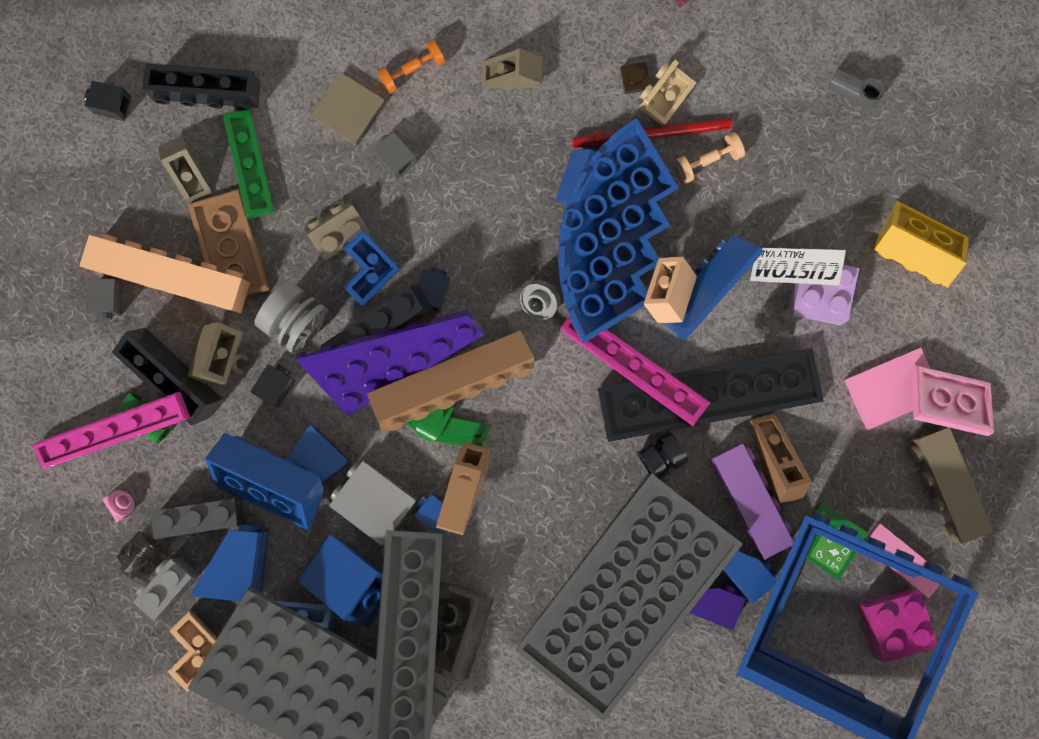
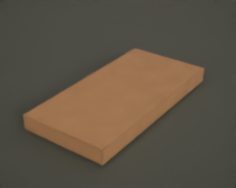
M240 189L189 203L188 208L204 262L217 266V271L226 274L227 269L242 273V279L251 282L246 298L270 291L249 219H246Z

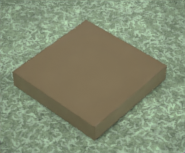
M339 72L311 114V117L357 146L386 102L385 99Z

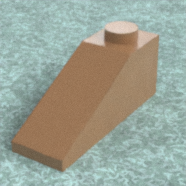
M773 413L750 420V427L766 480L779 505L804 498L811 480L776 414Z

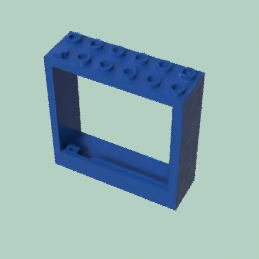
M816 512L813 516L806 515L736 675L864 739H915L978 595V591L972 588L973 582L957 574H953L952 578L943 575L944 569L927 561L922 566L913 562L915 558L913 555L897 549L895 553L885 549L886 543L869 536L866 541L857 537V530L843 524L840 529L830 525L831 519ZM815 534L913 578L922 576L959 593L905 717L866 699L862 692L767 647Z

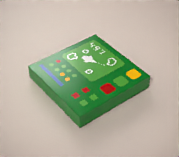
M819 502L811 515L813 516L815 512L831 519L830 525L839 529L843 524L857 530V537L865 540L868 535L866 531ZM815 534L805 559L839 580L856 552Z

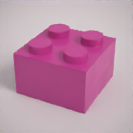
M907 589L858 604L875 659L886 663L936 647L937 641L921 591Z

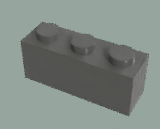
M241 498L150 511L153 539L237 527L239 524H245Z

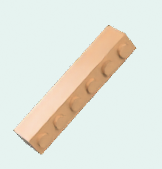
M101 233L100 238L91 235L88 237L80 267L237 313L242 312L251 283L242 279V273L229 269L226 270V274L217 271V266L201 262L200 266L191 264L192 259L176 255L175 259L166 257L167 252L152 247L150 252L141 250L142 245L127 240L125 245L116 243V237Z

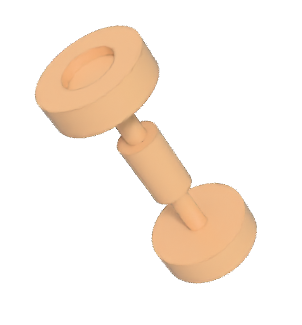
M735 132L726 135V148L719 151L715 149L700 156L698 161L689 164L684 156L676 158L674 160L675 167L681 180L685 184L693 181V168L700 165L704 167L719 160L721 155L730 152L734 160L744 157L745 151L739 136Z

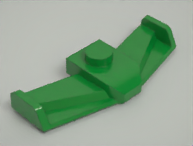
M452 406L447 409H437L430 412L424 419H413L406 422L409 427L417 432L419 437L429 442L435 441L462 447L463 442L482 447L491 428V425L452 418L451 415L455 409Z

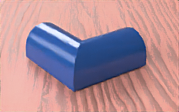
M360 229L345 242L343 249L362 268L343 288L363 307L401 268L363 229Z

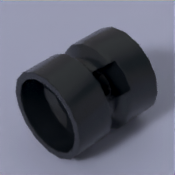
M671 432L658 438L655 446L649 444L637 451L638 457L649 475L653 473L659 479L667 476L670 468L676 470L689 462L684 449Z

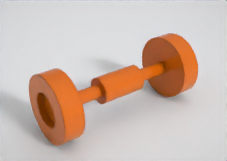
M433 39L425 42L429 52L427 55L420 59L416 57L400 66L401 69L389 75L384 66L377 70L389 94L397 91L393 82L394 79L403 74L406 76L419 69L425 61L432 58L438 67L445 63V59Z

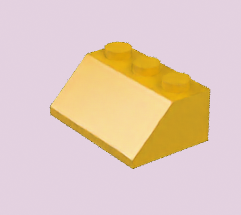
M896 200L876 239L874 250L878 251L886 259H893L901 263L907 270L916 271L926 276L932 283L942 284L948 288L967 263L969 237Z

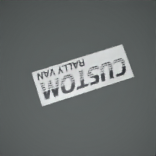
M761 248L764 252L754 262L750 281L840 285L846 250Z

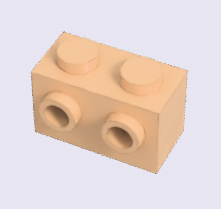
M684 257L658 259L644 301L645 307L658 323L683 322L697 277Z

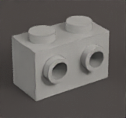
M181 557L170 560L165 559L156 568L155 572L158 574L151 582L149 580L144 582L136 592L139 596L133 603L153 621L163 618L200 576Z

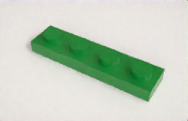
M250 110L223 113L246 219L273 215L274 210Z

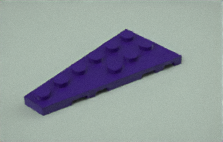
M468 310L434 318L433 322L421 325L413 323L406 325L405 329L392 332L390 329L351 339L347 344L335 347L331 345L321 347L320 351L308 354L306 351L297 353L296 361L348 416L370 403L367 393L433 366L482 337L484 333L482 327Z

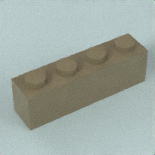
M950 427L940 428L910 440L912 443L910 448L911 454L916 462H920L923 470L921 473L922 480L925 486L930 488L933 493V507L938 514L942 515L945 522L943 524V531L946 537L952 540L953 543L964 544L994 532Z

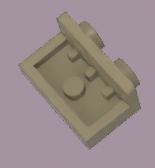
M343 200L338 201L330 207V212L322 217L320 215L313 217L307 222L308 226L304 228L307 236L324 261L343 250L345 242L358 230L363 229L366 233L370 232L349 200L345 202Z

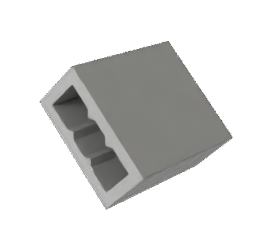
M362 461L361 464L356 462L347 473L349 480L344 486L339 485L331 494L330 498L333 501L329 506L381 546H384L385 531H396L418 500L367 461Z

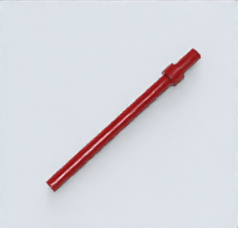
M731 118L645 128L644 131L649 139L731 129L732 121ZM604 131L593 132V135L572 137L573 148L588 146L600 148L616 132L604 133Z

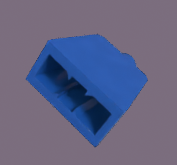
M313 425L308 426L287 457L297 467L315 471L320 476L322 484L352 462Z

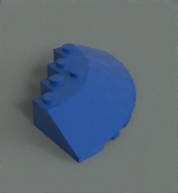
M637 118L620 128L589 160L569 196L562 219L558 253L560 284L571 322L582 344L645 306L644 301L648 291L639 277L655 268L659 259L648 240L671 226L657 203L673 194L679 187Z

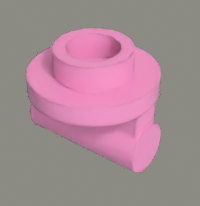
M113 491L103 499L117 523L126 519L134 510V500L125 491Z

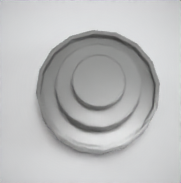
M534 280L523 288L520 294V303L529 316L534 319L545 320L557 312L560 306V296L552 284L543 280Z

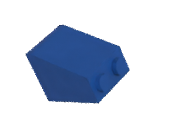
M254 523L239 524L238 529L229 530L193 589L192 596L240 601L248 587L262 593L270 530H262V524Z
M329 535L321 543L319 551L313 560L304 568L298 582L343 620L370 627L380 612L383 567L344 540Z

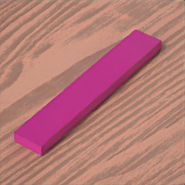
M570 317L562 325L561 331L692 426L695 425L710 405L708 400L608 329L582 344Z
M177 392L41 440L32 445L42 469H46L191 417L181 392Z

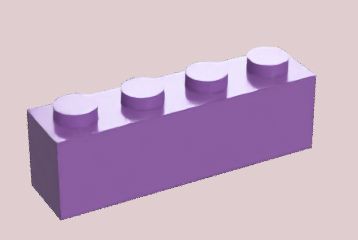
M738 444L710 458L709 460L759 558L767 559L792 546L794 543L791 538L794 536L793 530L787 521H782L778 513L781 511V507L774 496L770 497L766 489L768 482L761 471L757 472L753 464L756 459L749 447L745 448L743 444Z

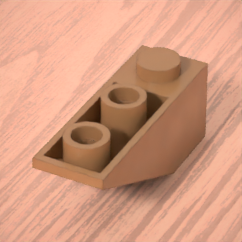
M463 442L454 464L436 528L464 535L489 470L490 449Z

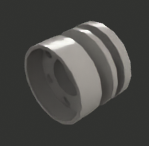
M288 280L278 286L267 298L255 318L254 325L270 337L280 332L277 343L282 346L287 345L286 349L292 354H296L317 335L328 315V309L322 304L317 305L318 301L313 297L303 303L306 292Z

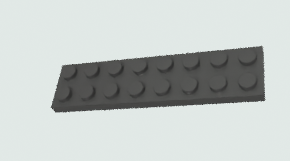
M385 531L370 739H430L443 534Z

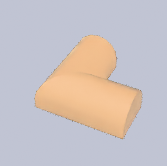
M192 610L169 630L188 650L168 671L187 692L189 691L187 688L218 638Z

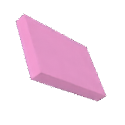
M921 348L844 380L866 430L913 411L912 369L915 366L930 368Z
M915 366L912 369L913 419L986 436L994 433L991 383L921 366Z

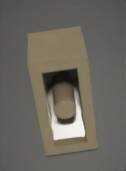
M520 48L482 61L483 88L525 89L542 83V57Z
M183 135L158 146L160 160L187 204L212 193L202 169Z

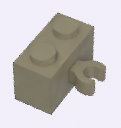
M219 322L204 325L187 377L210 386L226 384L230 373L234 375L244 374V370L239 369L236 365L237 360L244 362L249 359L245 354H236L243 333Z

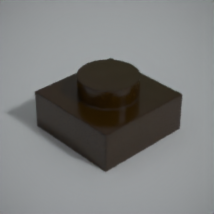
M647 62L620 66L624 94L642 92L651 84Z

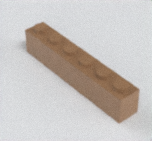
M520 330L369 392L367 396L382 432L387 430L395 431L401 428L404 423L413 419H424L430 412L437 409L450 408L456 401L464 398H474L485 389L490 387L497 388L511 378H521L528 375L534 369V356Z

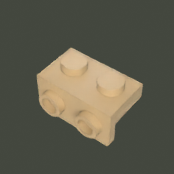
M676 59L670 65L664 63L655 75L658 78L655 85L649 84L639 96L643 101L638 108L661 126L668 122L696 84L694 80L676 67L679 64Z

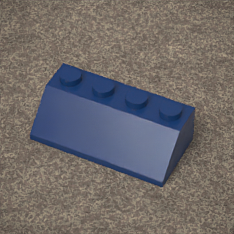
M735 235L729 241L723 238L713 250L716 253L715 257L711 261L706 258L695 270L699 275L696 277L683 322L663 324L684 341L753 265L764 250Z
M224 433L205 458L215 486L309 531L313 525L323 494L320 476L311 469L304 470L297 467L287 458L280 459L272 455L264 447H254L240 436L233 437Z

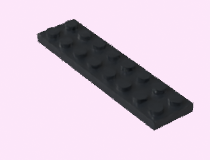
M813 348L671 374L710 402V405L694 426L824 402ZM632 382L597 388L607 442L692 427L691 424Z

